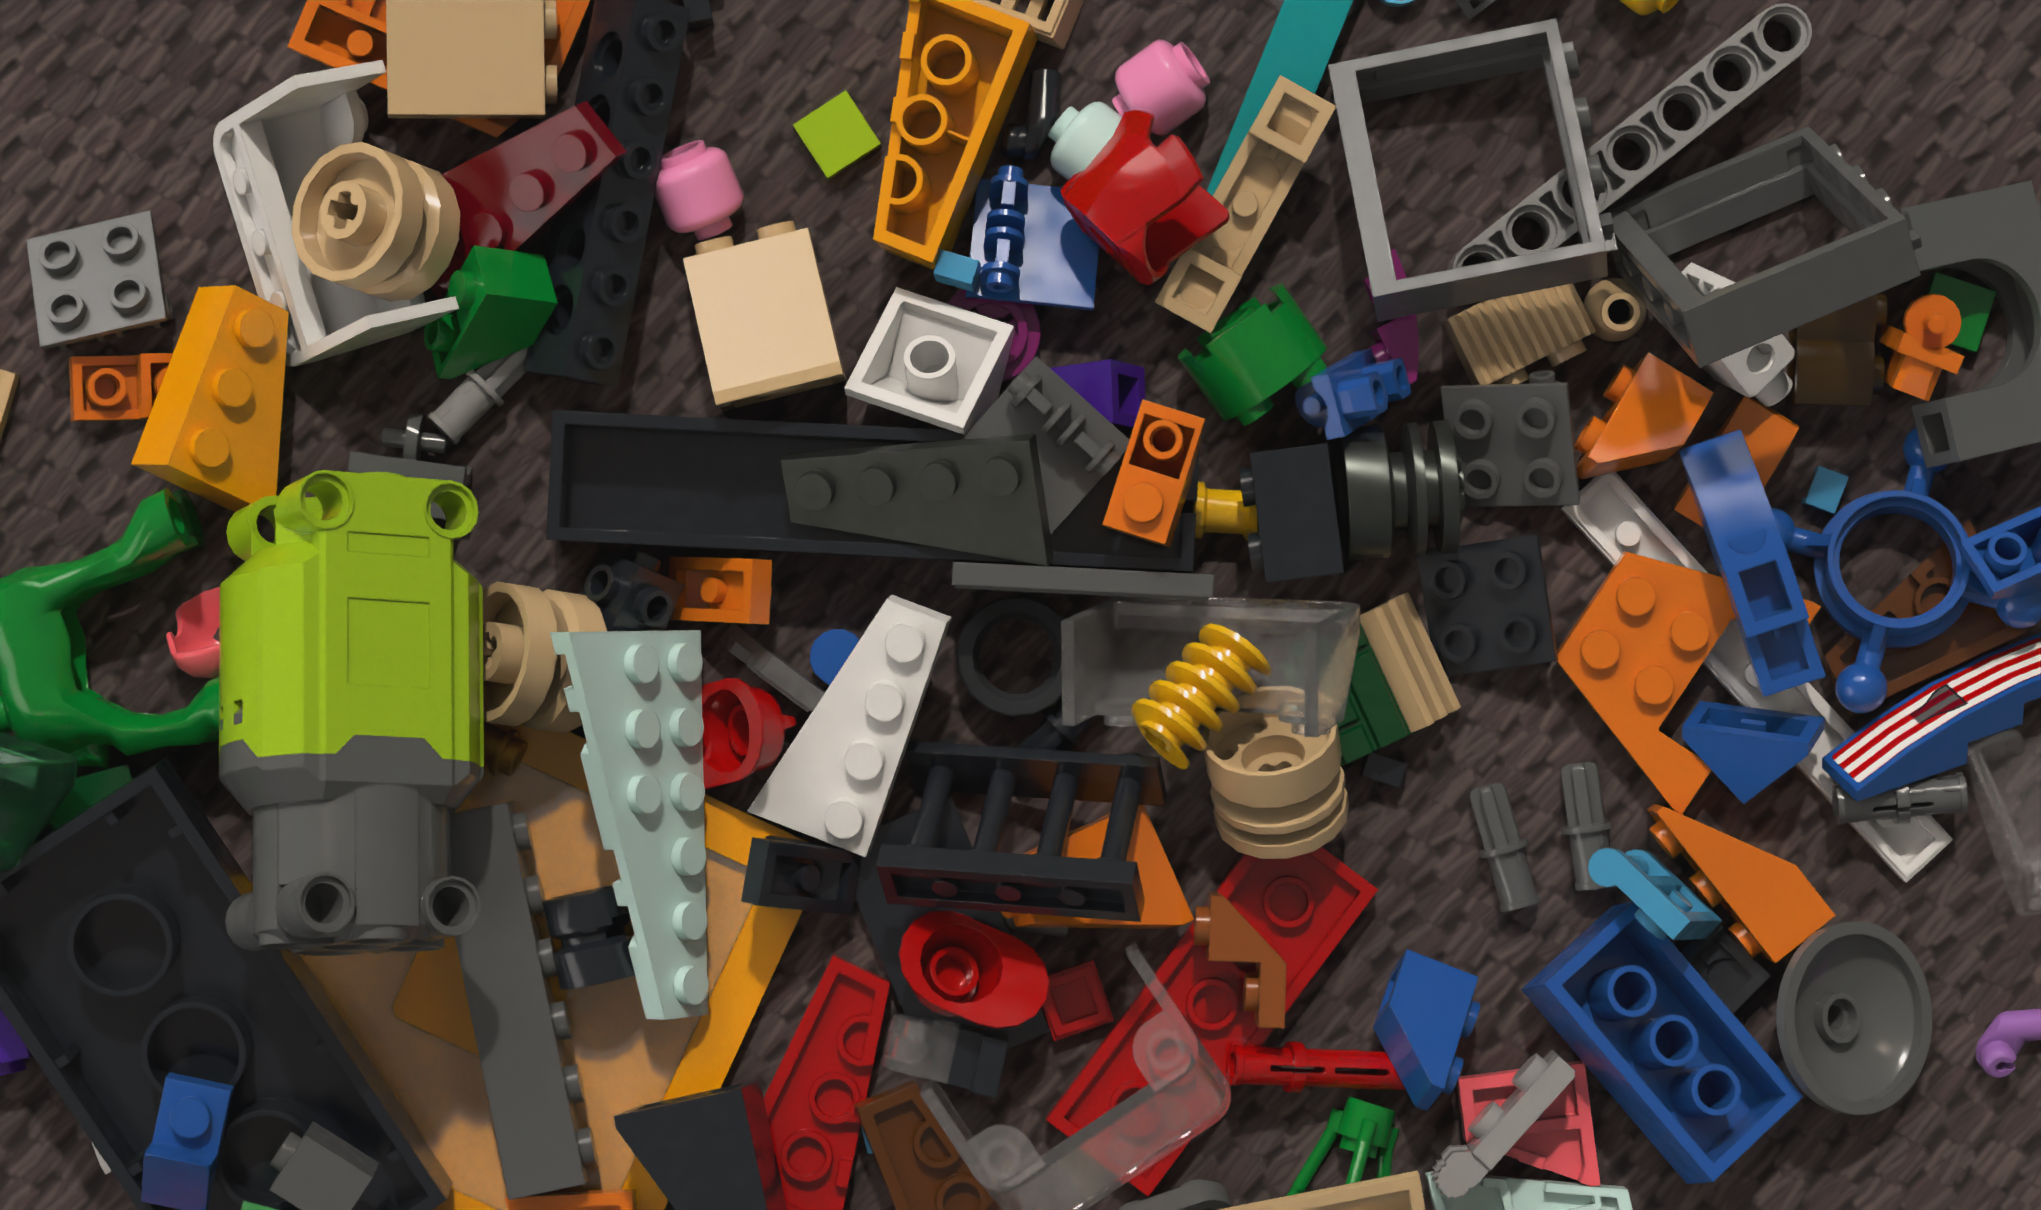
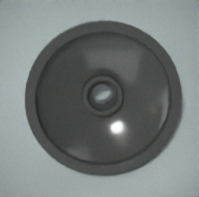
M1850 921L1834 923L1809 936L1791 958L1780 984L1776 1024L1784 1061L1797 1085L1810 1099L1827 1110L1846 1115H1867L1885 1110L1895 1104L1910 1090L1917 1080L1925 1064L1931 1042V998L1925 976L1915 956L1901 939L1887 929L1868 922Z

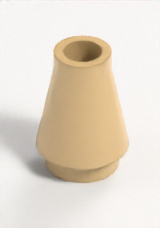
M1609 278L1600 281L1589 290L1583 303L1596 330L1593 334L1606 341H1622L1632 337L1642 327L1646 318L1647 306L1626 281L1621 278ZM1623 299L1625 300V305L1629 307V315L1625 320L1613 323L1608 316V308L1613 301Z

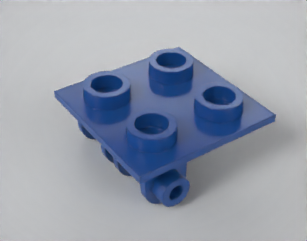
M1012 165L999 167L998 175L992 177L991 180L980 179L976 191L970 258L979 260L982 269L975 291L966 290V297L1093 311L1099 245L1080 229L1069 213L1061 194L1062 187L1029 184L1023 178V170Z

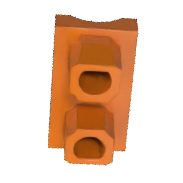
M1933 293L1921 295L1913 300L1905 311L1903 319L1905 332L1891 325H1885L1879 342L1892 348L1885 364V383L1889 384L1892 388L1929 402L1942 369L1958 374L1965 356L1946 347L1955 340L1960 332L1962 323L1960 311L1953 301L1943 295Z

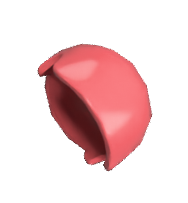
M220 587L203 591L182 603L175 613L178 628L176 636L172 632H167L166 634L170 654L177 667L193 677H219V641L213 637L219 628Z

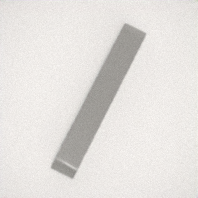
M1788 3L1775 4L1765 9L1585 151L1586 156L1598 154L1603 173L1605 193L1595 194L1598 213L1600 214L1798 58L1809 46L1812 37L1811 23L1806 13L1797 6ZM1776 21L1788 28L1791 34V45L1788 51L1779 52L1767 45L1763 35L1766 22ZM1726 60L1738 67L1742 76V83L1738 91H1727L1717 85L1713 77V68L1717 61ZM1676 99L1684 102L1689 107L1692 113V123L1687 131H1678L1666 124L1663 118V107L1667 100ZM1629 139L1640 147L1643 160L1638 170L1629 171L1616 164L1612 151L1616 140ZM1565 168L1458 251L1450 260L1447 270L1462 267L1464 260L1472 256H1478L1490 262L1555 249L1576 233L1578 228L1574 209L1565 202L1562 194L1564 182L1567 180ZM1528 217L1540 224L1543 230V240L1538 249L1527 250L1521 248L1515 242L1512 236V227L1517 218Z

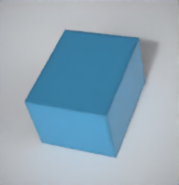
M941 249L933 274L936 282L974 292L982 268L979 260Z
M1815 466L1813 471L1815 475L1807 497H1803L1801 503L1830 515L1835 514L1849 477L1822 466Z

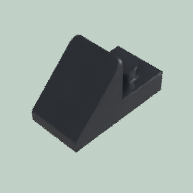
M769 835L765 839L752 837L741 902L765 907L852 915L862 856L840 847Z

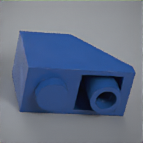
M1407 949L1391 971L1373 1029L1414 1106L1427 1111L1441 1092L1448 1095L1452 1093L1460 1076L1463 1058L1455 1056L1460 1037L1467 1039L1471 1034L1480 1011L1481 1004L1472 1000L1478 977Z

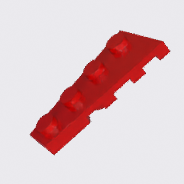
M833 954L763 1098L788 1210H843L861 1126L854 1104L867 1098L891 981L836 954Z

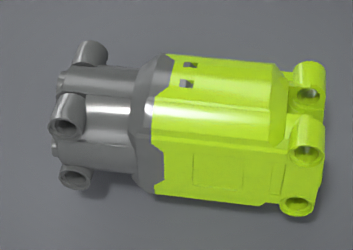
M321 470L315 471L286 486L279 496H266L241 508L228 521L226 531L228 544L234 554L245 562L220 584L219 780L247 813L253 816V892L242 894L235 899L229 906L225 919L229 937L233 943L244 950L254 952L264 949L291 950L293 954L308 956L444 949V939L467 933L474 928L480 918L482 906L480 896L475 887L464 878L451 876L450 814L458 809L484 777L483 587L470 572L453 558V541L472 531L477 523L479 510L477 500L471 490L462 483L452 480L405 477L404 475L389 472L354 473ZM306 491L312 493L315 497H305ZM431 502L436 503L443 510L446 519L445 529L434 522L430 511ZM258 515L264 516L272 524L275 534L273 543L266 541L258 532L256 524Z

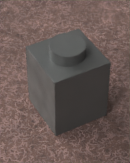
M313 1121L302 1138L291 1131L269 1165L278 1170L279 1173L269 1190L301 1210H352L372 1180L379 1162Z

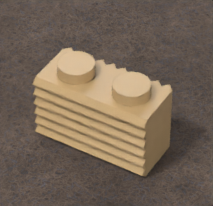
M1573 283L1486 300L1442 322L1472 385L1519 384L1529 379L1525 366L1547 356L1551 366L1554 367L1585 352L1587 349L1582 338L1596 332Z

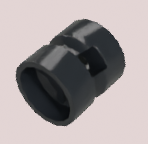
M613 885L543 900L549 935L559 939L562 946L554 954L560 990L586 987L635 976L628 949L633 936L624 932V926L631 918L628 906L617 905Z

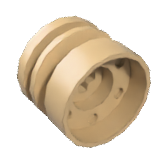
M1264 688L1257 690L1253 695L1246 693L1238 695L1235 698L1240 704V710L1236 714L1230 713L1221 707H1218L1215 711L1222 721L1224 728L1220 732H1214L1204 726L1203 738L1207 743V747L1203 752L1207 774L1212 783L1210 794L1214 804L1215 824L1221 838L1236 851L1260 859H1288L1314 852L1333 840L1347 822L1349 808L1348 794L1345 789V773L1340 765L1342 751L1338 723L1331 707L1314 694L1292 688Z

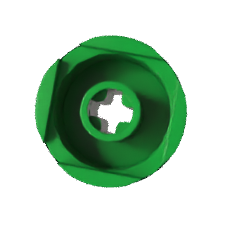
M1283 283L1269 288L1275 297L1273 301L1261 305L1256 297H1253L1218 321L1211 333L1205 331L1196 339L1203 348L1198 354L1193 356L1185 348L1178 355L1179 361L1222 421L1235 417L1242 426L1249 425L1275 405L1270 398L1271 395L1288 383H1292L1295 389H1298L1311 381L1310 377L1327 368V365L1321 358V355L1327 349L1326 344Z

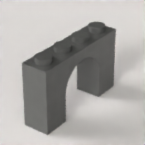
M2032 180L1898 209L1899 213L1908 212L1913 230L1921 237L1922 247L1914 250L1920 273L1952 268L1965 271L1981 280L1990 290L1996 291L1995 297L2003 311L2007 332L2006 348L2002 362L1996 373L1987 383L1965 394L1912 406L1926 468L2041 442V205L2035 197Z

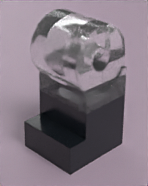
M893 1014L881 1065L900 1073L969 1089L973 1093L996 1098L1009 1039L1008 1035L943 1020L935 1019V1021L914 1016Z

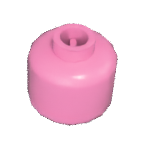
M1158 39L1119 66L1115 74V82L1119 94L1112 99V102L1121 116H1123L1124 112L1132 110L1152 113L1155 119L1151 132L1163 136L1204 107L1206 101L1204 88L1210 84V79L1199 60L1183 42H1179L1174 46L1165 40Z
M697 140L676 147L662 155L654 197L669 229L677 233L694 231L697 240H704L731 228L733 224L729 216L741 207L744 194L725 151L717 147H706L704 140Z

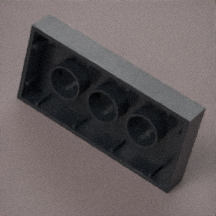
M167 757L0 864V1009L138 1210H180L141 1202L144 1154L153 1140L164 1083L169 1073L234 1086L208 1210H241L243 1201L279 1210H301L269 1190L279 1173L278 1170L269 1164L291 1131L302 1138L313 1121L379 1162L372 1180L352 1210H432L447 1200L453 1181L301 956L285 949H264L254 952L244 950L233 943L229 937L225 924L227 910L231 903L242 894L253 892V885Z

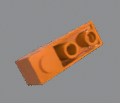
M1653 804L1647 809L1656 821L1648 829L1653 838L1672 859L1679 853L1684 856L1696 872L1688 878V881L1711 909L1719 903L1722 904L1735 921L1727 929L1728 932L1751 959L1760 953L1764 959L1777 963L1836 916L1795 864L1664 806Z

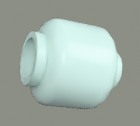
M1103 102L1090 103L1080 112L1072 106L1068 107L1055 122L1048 134V137L1056 142L1051 152V166L1067 180L1074 174L1085 170L1111 139L1122 116Z

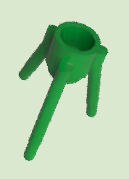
M1350 1096L1347 1098L1344 1111L1332 1108L1325 1131L1286 1196L1305 1192L1339 1134L1342 1135L1339 1147L1354 1152L1345 1184L1361 1182L1367 1158L1376 1159L1378 1149L1377 1178L1391 1176L1393 1149L1400 1130L1392 1127L1396 1111Z

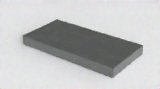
M953 561L952 585H955V588L1209 601V598H1213L1214 575L1194 572Z

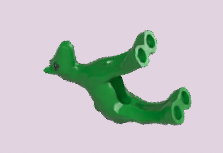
M167 487L141 500L121 538L105 549L79 560L46 566L25 567L0 578V734L5 735L12 732L25 752L26 761L42 775L57 777L79 767L108 769L111 760L110 745L129 756L168 746L199 745L219 740V677L208 681L185 708L162 715L132 712L89 688L86 669V638L76 614L81 604L101 591L153 572L178 555L203 546L204 532L193 500L186 490L180 489L172 493Z

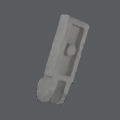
M1553 1049L1544 1058L1540 1057L1537 1053L1530 1057L1512 1078L1511 1082L1517 1088L1501 1106L1492 1101L1477 1115L1468 1128L1474 1137L1467 1145H1449L1442 1152V1158L1440 1160L1436 1159L1437 1163L1435 1166H1432L1434 1171L1431 1175L1434 1176L1433 1182L1437 1183L1436 1188L1441 1190V1195L1445 1194L1448 1199L1454 1197L1456 1200L1460 1196L1463 1198L1465 1193L1469 1194V1188H1474L1493 1169L1575 1078L1576 1075L1574 1073L1576 1071Z

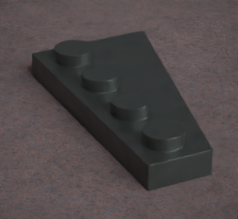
M1035 434L788 453L781 460L792 523L1048 566L1054 559Z

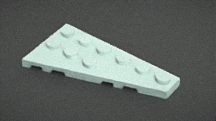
M701 630L550 632L555 655L565 654L572 685L564 688L569 712L580 713L587 741L583 746L580 756L604 850H614L621 878L612 883L617 905L628 906L635 934L630 941L628 949L646 1019L670 1020L708 1015L709 981L707 976Z

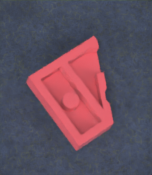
M1582 1061L1567 1062L1576 1071L1574 1073L1576 1075L1575 1078L1505 1155L1536 1168L1546 1169L1578 1180L1580 1183L1591 1187L1599 1186L1601 1184L1585 1064ZM1519 1069L1459 1076L1456 1086L1463 1140L1466 1143L1474 1137L1468 1128L1477 1115L1492 1101L1501 1106L1517 1087L1511 1080Z

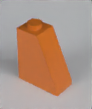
M1138 805L1126 860L1137 862L1145 897L1141 922L1001 912L1006 918H1012L1016 927L1164 929L1182 926L1194 920L1144 805ZM1110 813L1068 832L1062 857L1100 858ZM1038 847L1033 848L1023 854H1035L1037 853Z

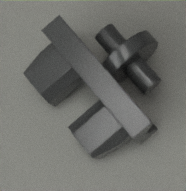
M411 412L406 430L384 427L382 432L381 445L403 449V458L350 452L348 471L357 473L389 472L404 475L405 477L452 480L462 483L464 486H470L473 467L421 461L423 451L446 454L448 436L427 433L426 415ZM431 502L430 511L432 518L445 519V514L441 507Z

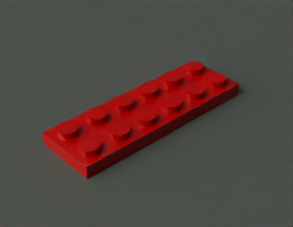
M1320 847L1314 852L1288 859H1260L1242 854L1215 892H1220L1287 963L1286 1014L1379 889L1323 847ZM1194 920L1046 1116V1120L1148 1197L1232 1086L1228 1082L1226 1072L1227 1054L1231 1044L1261 1047L1274 1030V1028H1259L1254 1022L1255 1012L1244 1011L1243 1009L1245 972L1256 973V962L1208 961L1205 956L1206 945H1194Z

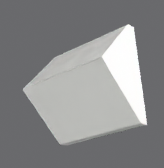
M896 287L844 387L845 395L965 435L998 399L1015 334L1014 326Z

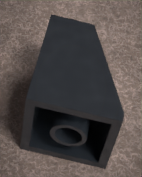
M760 1080L640 1105L613 1116L616 1130L675 1210H788Z

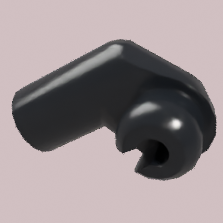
M1037 69L1031 72L1026 126L1009 123L1004 127L1002 154L1005 157L1024 158V163L1040 156L1049 139L1048 134L1060 115L1062 76L1059 72L1052 69Z

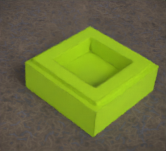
M846 90L793 124L794 129L828 180L881 146L880 141Z

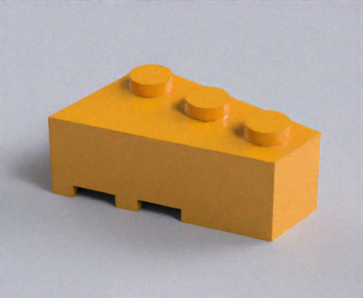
M236 285L198 287L131 464L234 512L263 497L276 495L289 312Z

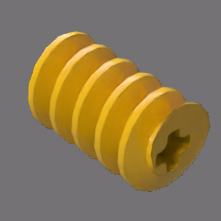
M1212 623L1204 625L1198 635L1200 643L1192 642L1183 648L1182 658L1184 662L1174 661L1166 667L1165 676L1167 681L1159 679L1153 681L1149 686L1148 694L1150 700L1145 698L1138 699L1132 705L1131 713L1141 734L1163 758L1180 769H1187L1190 766L1189 760L1181 750L1184 744L1198 751H1203L1207 747L1206 741L1198 731L1201 725L1214 732H1220L1224 728L1222 721L1214 711L1218 706L1235 714L1240 710V704L1231 691L1237 688L1248 695H1253L1257 691V686L1248 672L1253 669L1264 676L1271 675V667L1260 650L1244 637L1221 625Z

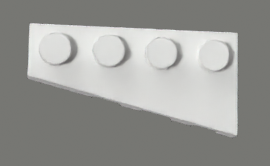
M890 595L747 812L866 857L874 844L952 617L895 595Z

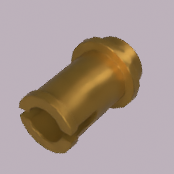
M484 722V764L489 766L488 773L496 777L501 772L510 777L519 766L528 743L519 739V731L513 728L505 732L490 723Z

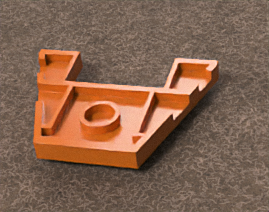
M1623 551L1557 650L1558 661L1556 662L1601 720L1605 722L1641 771L1649 778L1670 808L1683 814L1711 772V769L1701 758L1660 732L1659 727L1732 619L1736 621L1722 577ZM1803 599L1809 615L1807 620L1810 624L1821 606L1813 601Z

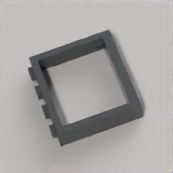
M1557 18L1328 65L1377 322L1608 277L1607 253L1618 251L1614 234V223L1611 213L1600 215L1598 213L1595 194L1605 193L1601 163L1598 154L1586 156L1582 137L1593 134L1589 108L1585 96L1573 97L1570 79L1580 77L1577 53L1574 50L1573 41L1562 43ZM1543 67L1581 244L1396 280L1362 104Z
M1809 126L1600 213H1611L1618 251L1610 252V256L1616 271L1699 368L1921 276L1914 251L1922 247L1921 237L1913 230L1908 212L1899 213L1893 207L1889 196L1883 188L1875 190L1868 183L1859 165L1850 166L1844 160L1840 149L1835 143L1829 146ZM1812 195L1852 233L1705 296L1699 293L1667 257Z

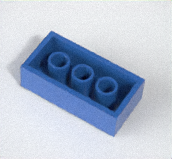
M1633 901L1611 906L1521 990L1686 1184L1714 1182L1787 1113L1803 1095L1668 937L1664 940L1657 938L1637 920L1634 914L1639 907Z

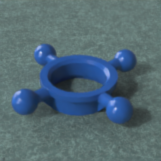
M1917 427L1907 434L1903 443V456L1910 466L1903 491H1880L1855 499L1834 515L1822 534L1795 527L1794 521L1786 512L1778 508H1771L1787 552L1790 551L1814 558L1813 576L1815 588L1825 611L1842 630L1861 641L1855 663L1848 665L1840 672L1835 684V692L1839 702L1847 710L1854 713L1874 711L1886 698L1887 681L1884 674L1880 671L1886 648L1914 647L1937 638L1959 619L1969 602L1995 609L1999 618L2013 628H2029L2041 620V592L2013 598L1991 599L1958 549L1960 541L1969 538L1965 529L1946 507L1929 497L1935 473L1944 470L1949 464L1926 468ZM1893 513L1909 515L1931 526L1944 540L1952 560L1951 586L1945 598L1928 612L1910 618L1884 617L1864 608L1847 590L1840 571L1839 558L1841 546L1847 535L1857 525L1871 517Z

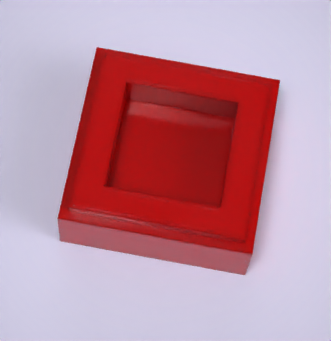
M1093 959L1048 974L1049 987L1046 1002L1042 1008L1054 1041L1114 1021Z

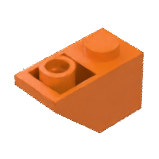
M1649 352L1633 368L1623 364L1604 392L1603 396L1612 402L1602 420L1592 416L1574 444L1575 450L1582 453L1576 463L1577 476L1580 479H1586L1666 461L1686 443L1714 392Z
M1142 399L1102 525L1124 534L1165 547H1171L1190 488L1205 426V418Z

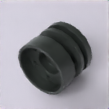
M1448 420L1429 422L1427 450L1422 448L1420 432L1416 422L1403 425L1400 450L1394 453H1389L1387 440L1381 425L1361 426L1345 437L1335 438V472L1339 527L1346 560L1390 557L1394 541V529L1405 528L1406 538L1413 556L1425 555L1428 526H1432L1438 554L1458 553L1460 526L1465 514V483L1462 460L1455 447L1452 428Z

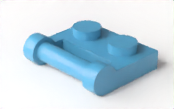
M1604 848L1595 852L1589 860L1588 870L1592 880L1600 886H1617L1639 907L1634 914L1637 920L1650 933L1661 940H1664L1667 936L1672 940L1706 939L1722 922L1700 898L1649 851L1635 849L1624 853L1619 849Z

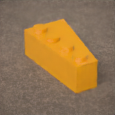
M908 0L909 10L906 31L903 32L899 58L901 59L896 97L893 98L890 118L892 126L888 154L885 156L873 240L884 251L932 270L935 269L941 249L949 252L952 251L1038 40L1029 22L972 0Z

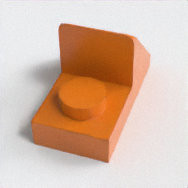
M669 556L668 577L685 585L670 620L769 625L770 600L772 596V560Z

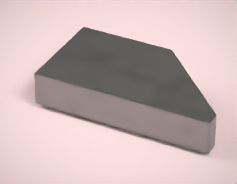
M732 623L720 639L723 648L744 662L755 674L805 711H813L826 692L736 624Z

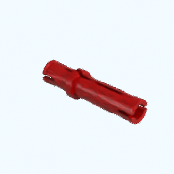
M1288 1041L1283 1047H1251L1231 1044L1227 1054V1079L1229 1084L1239 1086L1240 1084L1282 1086L1283 1090L1287 1093H1300L1304 1087L1406 1090L1386 1051L1305 1048L1302 1042ZM1272 1065H1278V1066L1313 1067V1068H1312V1069L1293 1068V1067H1280V1068H1278V1067H1271V1066H1272ZM1336 1068H1358V1069H1377V1070H1376V1071H1358V1070H1335V1069H1336Z

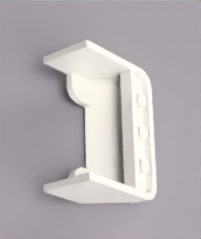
M383 60L294 75L221 120L214 131L213 147L215 158L257 295L289 312L285 364L291 367L323 360L412 332L459 309L456 296L425 303L424 294L421 293L410 300L389 302L357 289L334 283L312 274L298 257L291 233L293 204L301 183L320 157L339 145L362 142L369 120L365 104L358 97L356 90L386 73Z

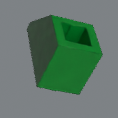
M473 246L461 269L453 273L449 282L448 292L444 297L456 296L459 309L425 325L424 342L427 350L432 352L438 378L450 380L467 373L471 369H477L534 344L558 304L544 255Z

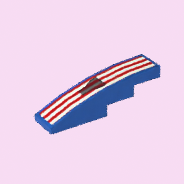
M2041 633L1985 654L1927 684L1872 719L1822 758V769L1854 800L1860 801L1967 764L1969 742L2023 724L2024 703L2041 698Z

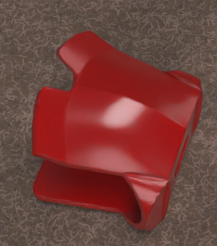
M1132 110L1124 112L1111 139L1085 170L1074 174L1061 188V194L1069 213L1080 229L1139 283L1150 285L1167 272L1172 261L1227 224L1230 214L1219 201L1199 185L1204 180V177L1194 157L1181 138L1170 135L1156 147L1150 139L1155 119L1154 115L1148 111Z

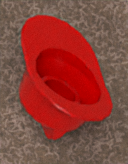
M725 678L702 685V718L704 723L703 774L705 789L745 779L750 774L765 770L775 763L780 756L785 739V730L796 726V718L783 715L781 707L774 696L762 688L749 686L740 678Z
M946 910L932 911L914 920L902 936L899 950L902 974L919 1001L934 1013L947 1017L958 1016L978 1025L1002 1029L1019 1026L1035 1017L1046 1002L1049 979L1044 962L1032 947L1012 935L980 923L969 916Z

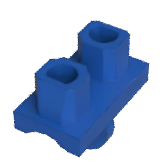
M1370 348L1353 352L1310 377L1311 381L1297 389L1295 399L1300 415L1309 424L1316 427H1324L1327 440L1345 437L1388 410V402L1401 400L1411 394V387L1404 361L1401 357L1375 362L1372 349Z

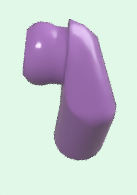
M2041 1008L2004 1011L1995 1017L1976 1045V1060L1988 1075L1996 1078L2008 1076L2015 1070L2016 1067L2013 1062H2015L2017 1054L2025 1042L2041 1040Z

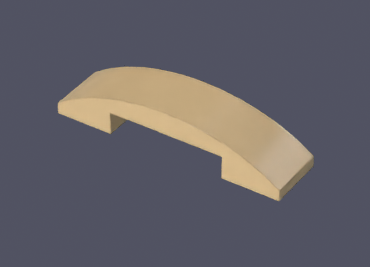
M1281 75L1278 77L1213 194V197L1228 210L1230 214L1229 221L1178 258L1155 303L1210 333L1212 332L1240 282L1245 269L1337 106Z

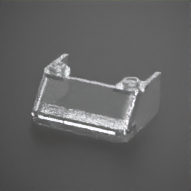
M1124 596L1110 598L1061 621L1062 725L1076 726L1094 715H1104L1105 725L1118 727L1137 726L1131 713L1134 702L1142 698L1150 700L1148 690L1153 681L1159 679L1167 681L1165 676L1166 667L1174 661L1184 662L1182 658L1183 648L1192 642L1200 643L1198 637L1200 629L1204 625L1212 623L1224 626L1247 639L1260 650L1272 670L1270 676H1264L1253 669L1248 672L1257 686V691L1253 695H1248L1237 688L1231 691L1240 704L1238 712L1278 714L1279 721L1291 723L1292 733L1305 735V737H1319L1320 735L1331 733V728L1343 721L1360 635V605L1338 601L1213 597L1209 598V601ZM1219 706L1214 710L1228 712L1227 710Z
M1136 942L1125 949L1127 957L1163 1009L1140 1026L1134 1036L1132 1045L1136 1065L1149 1084L1042 1156H1040L1027 1135L1011 1125H993L973 1136L935 1078L932 1077L923 1083L920 1096L974 1177L1002 1210H1086L1217 1123L1226 1114L1231 1102V1089L1226 1076Z

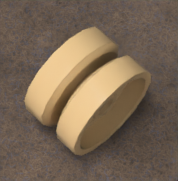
M356 142L339 145L320 157L304 177L293 204L291 233L298 257L312 274L389 302L410 300L431 288L448 268L459 241L461 212L454 189L440 172L370 144Z
M499 581L483 589L484 722L508 726L523 724L525 727L560 733H568L582 725L580 713L569 712L564 688L572 685L565 654L555 655L550 632L607 631L601 610L594 601L589 600L586 595L549 589L542 592L539 588Z

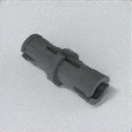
M1963 772L1929 776L1860 801L1854 800L1837 783L1832 785V806L1837 825L1893 819L1895 824L1910 823L1911 817L1967 813L1968 791Z

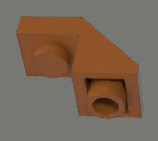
M1207 892V907H1195L1194 945H1206L1205 956L1208 961L1256 962V973L1245 972L1243 1009L1244 1011L1255 1012L1254 1022L1259 1028H1284L1287 963L1220 892Z

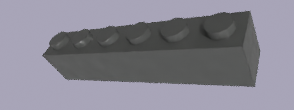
M513 800L454 812L450 814L451 876L461 877L470 882L477 890L482 906L480 918L474 928L463 935L455 936L508 1198L511 1200L586 1184L590 1177L589 1166L598 1165V1155L591 1127L581 1129L577 1114L576 1103L585 1102V1092L579 1065H567L562 1041L572 1039V1028L566 1002H554L549 977L558 976L554 960L556 950L552 938L541 939L536 914L545 913L543 906L545 896L540 876H529L524 851L533 849V838L527 813H516Z

